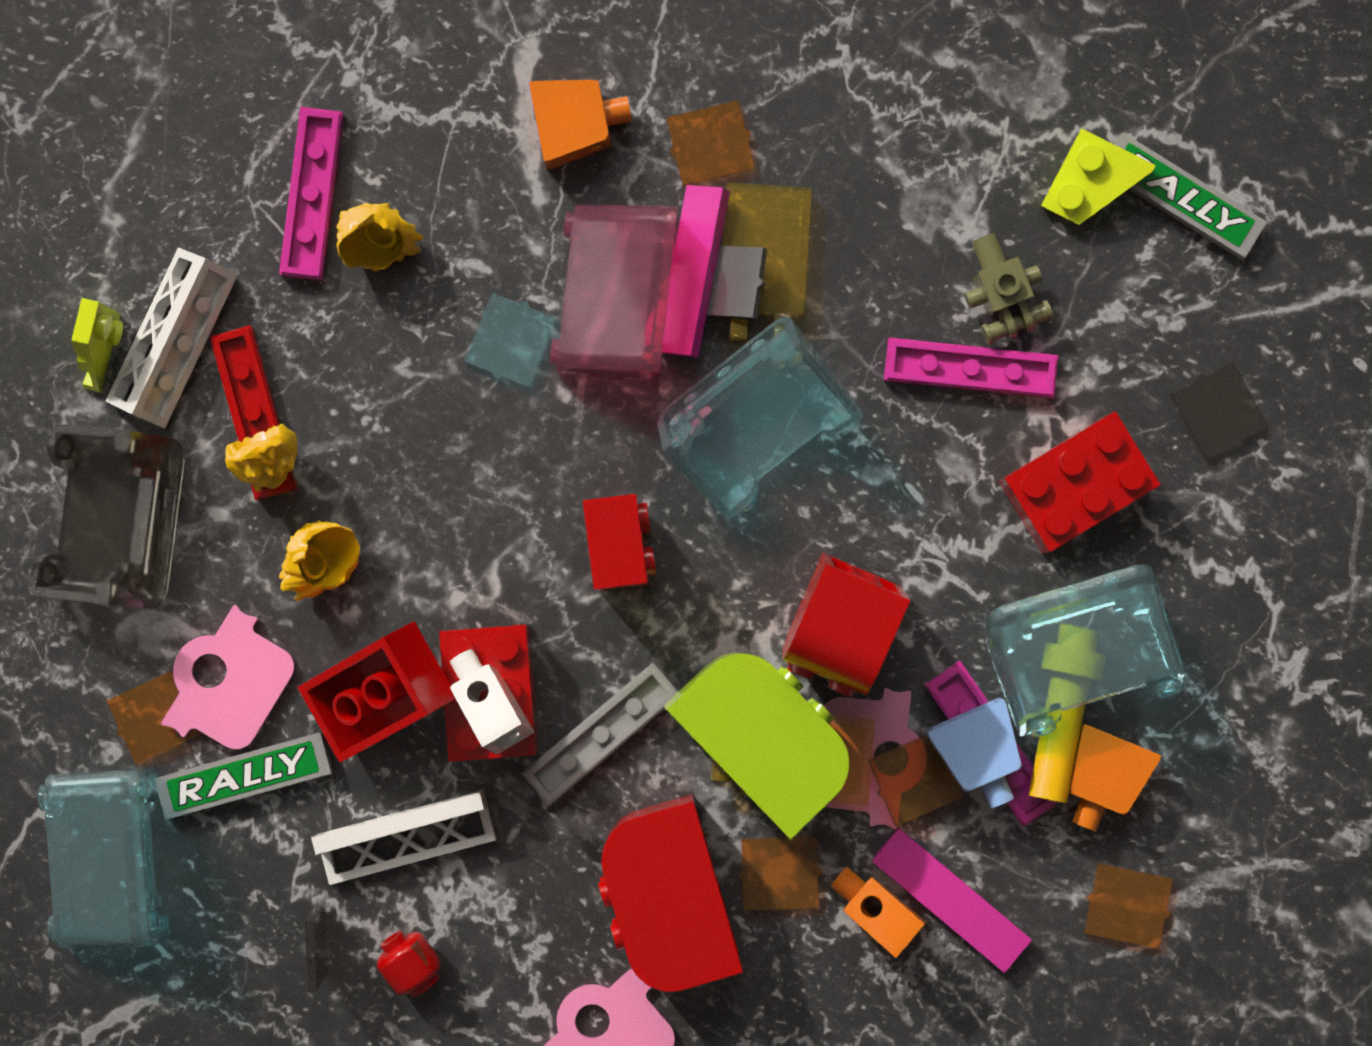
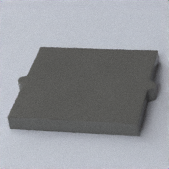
M719 247L706 316L757 319L761 289L766 286V282L763 280L767 256L766 248Z

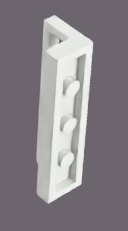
M178 248L107 396L106 402L165 429L237 278V274L204 257ZM188 263H192L186 275V278L181 281V277ZM171 305L167 318L163 320L167 307ZM153 344L149 356L145 358V353L149 345ZM134 382V387L126 402L124 401L125 395L131 383Z
M484 790L323 832L311 839L315 855L320 853L322 855L328 883L332 885L492 842L497 838ZM479 811L485 834L468 838L453 828L460 816ZM453 818L449 826L441 822ZM433 824L445 831L437 847L427 849L412 840L419 827ZM412 829L407 837L399 833ZM391 835L403 842L395 858L385 860L371 852L378 838ZM449 835L459 839V841L445 844ZM369 841L366 848L358 844L361 842ZM408 845L418 851L403 855ZM349 846L362 854L354 869L337 873L332 850ZM367 857L377 862L362 866Z

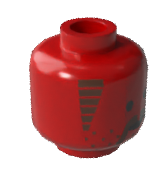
M399 930L381 943L380 947L383 952L377 960L376 967L396 994H410L414 998L427 991L439 980L440 975L437 972L441 967V959L422 933L411 932L404 935Z

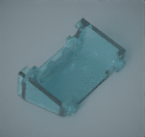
M785 316L766 327L670 403L660 414L657 425L663 452L729 521L738 513L743 514L749 511L756 504L759 491L758 479L822 430L828 436H845L855 429L859 420L864 415L861 407L806 335L789 316Z
M1149 565L1128 567L1006 604L992 611L986 618V648L1020 737L1030 734L1033 737H1040L1053 732L1057 727L1056 723L1061 720L1062 711L1141 687L1145 688L1147 694L1157 695L1159 699H1165L1178 694L1187 685L1188 678L1161 590L1153 569Z
M157 765L54 774L46 778L45 785L39 786L38 804L40 810L45 811L53 911V915H50L48 918V935L51 941H56L60 949L155 946L170 937L168 915L160 916L159 912L155 910V908L162 905V896L156 897L150 811L155 810L154 801L146 802V799L150 798V788L156 787L154 778L158 777Z

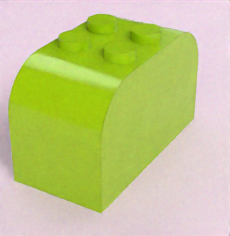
M735 652L720 655L703 667L663 707L791 840L842 789L849 771L847 748L839 734L829 725L835 718L818 700L811 698L807 702L799 693L804 687L803 684L787 668L781 666L777 670L768 661L746 653Z

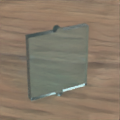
M492 293L464 362L493 373L492 375L495 379L504 377L530 388L557 318L530 308L526 301L520 304Z

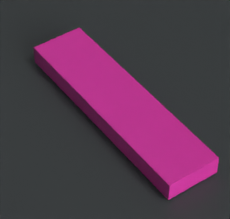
M300 107L279 275L282 277L324 281L344 123V113L341 111Z
M686 186L655 351L658 353L692 358L699 357L730 191L725 188Z
M888 338L883 381L1053 399L1055 396L1058 355Z
M957 661L924 684L947 719L989 702L961 661ZM1016 742L1022 768L1005 775L1014 799L1006 804L1021 826L1025 827L1059 802L1028 796L1033 765Z
M897 827L871 859L875 865L1004 973L1032 941L1030 937L899 827Z

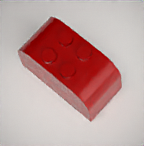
M822 552L782 648V660L787 661V669L799 676L812 679L813 674H817L826 678L827 682H829L828 687L843 695L852 697L855 691L867 695L886 658L910 603V598L900 585Z
M693 794L640 809L622 817L612 827L606 839L601 861L604 876L600 877L598 886L605 908L613 906L616 918L612 919V924L610 925L617 950L625 948L629 964L636 976L654 989L676 992L743 973L741 957Z

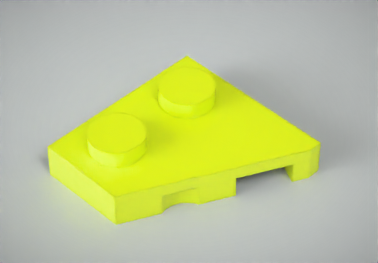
M1081 128L1041 206L1080 225L1150 174L1156 165Z
M82 298L71 341L74 352L77 354L78 369L87 372L82 384L83 388L102 393L113 345L117 346L122 337L123 322L119 321L121 314L98 301Z

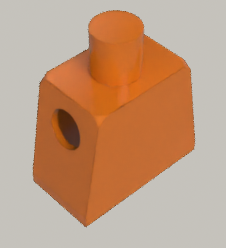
M598 80L529 82L546 170L557 168L609 148L611 144L607 126L632 122L628 97L602 101Z
M1082 723L1069 793L1081 797L1072 822L1096 832L1105 808L1126 815L1153 773L1162 755Z
M846 867L831 884V887L849 902L843 911L895 958L902 953L927 923L875 877H871L865 882L849 867ZM871 896L882 904V911L877 917H874L864 907L866 900Z

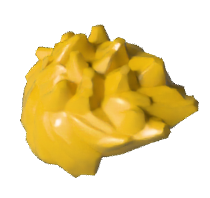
M364 203L347 211L340 212V220L337 224L338 233L336 236L338 242L336 246L338 255L342 258L343 263L350 268L361 267L375 272L381 269L386 270L393 262L403 261L404 256H414L421 252V248L415 241L423 240V235L416 232L415 225L403 220L397 209H390L389 203Z
M280 424L268 429L267 432L256 433L252 438L246 437L243 442L235 441V443L228 444L225 457L226 467L240 482L252 484L256 492L262 491V487L276 489L287 479L288 472L294 469L298 453L297 435L284 424Z
M320 520L305 524L294 536H291L287 544L286 558L281 566L283 570L279 574V578L283 580L280 589L282 591H295L294 599L299 601L308 597L313 598L320 595L324 590H332L345 584L358 565V558L360 556V545L352 529L337 523L321 522Z

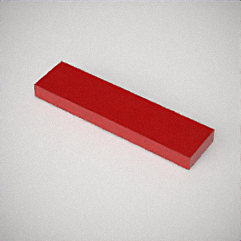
M249 325L210 336L238 441L243 442L246 437L252 438L256 433L267 432L273 426H279V417L254 328ZM292 470L288 472L287 479L276 489L262 487V491L256 492L252 484L251 488L255 500L260 501L298 490V485Z

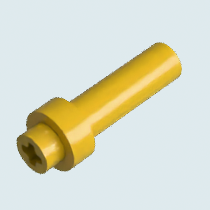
M1061 625L1057 645L1046 644L1041 670L1051 673L1028 796L1067 803L1090 681L1101 682L1106 659L1105 655L1095 653L1099 633L1096 631Z

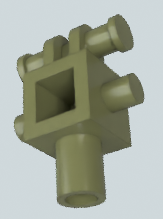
M996 233L985 235L972 242L982 271H979L973 278L976 289L964 293L970 309L983 304L988 318L996 314L999 316L1000 321L990 325H981L983 336L988 345L994 344V341L1006 336L1010 340L1018 337V330L1024 329L1026 333L1035 330L1034 325L1054 320L1053 311L1047 300L1031 309H1028L1026 304L1034 297L1030 286L1042 281V275L1037 265L1024 270L1018 256L1006 260ZM1015 308L1017 315L1012 317L1009 309Z

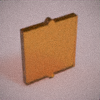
M738 100L666 117L673 145L670 149V154L676 157L682 186L755 168L748 142L751 133L749 130H745Z
M173 670L107 700L119 727L117 735L123 737L135 765L204 734L197 729H191L186 737H182L176 729L161 725V722L180 693L174 681Z
M926 735L868 760L879 786L877 795L884 799L894 826L901 825L964 797L959 784Z
M816 836L793 837L791 840L788 837L741 838L742 870L738 872V876L740 879H743L744 910L819 908L818 877L821 876L822 870L817 866Z
M1097 863L1092 893L1086 896L1090 903L1084 933L1159 949L1165 918L1170 916L1167 906L1173 879Z

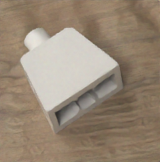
M473 649L462 652L450 661L452 668L459 678V681L450 688L483 748L498 755L534 733L533 728L498 670L490 664L482 666ZM488 689L487 698L479 702L481 692Z

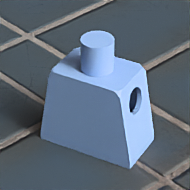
M996 698L924 730L926 736L963 791L968 792L981 786L990 808L1000 806L1014 799L1005 775L1022 768L1004 699Z

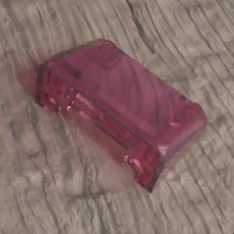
M576 204L574 213L566 212L564 237L571 238L561 332L560 339H552L550 350V364L557 365L559 376L660 386L662 350L664 347L674 241L676 240L678 207Z

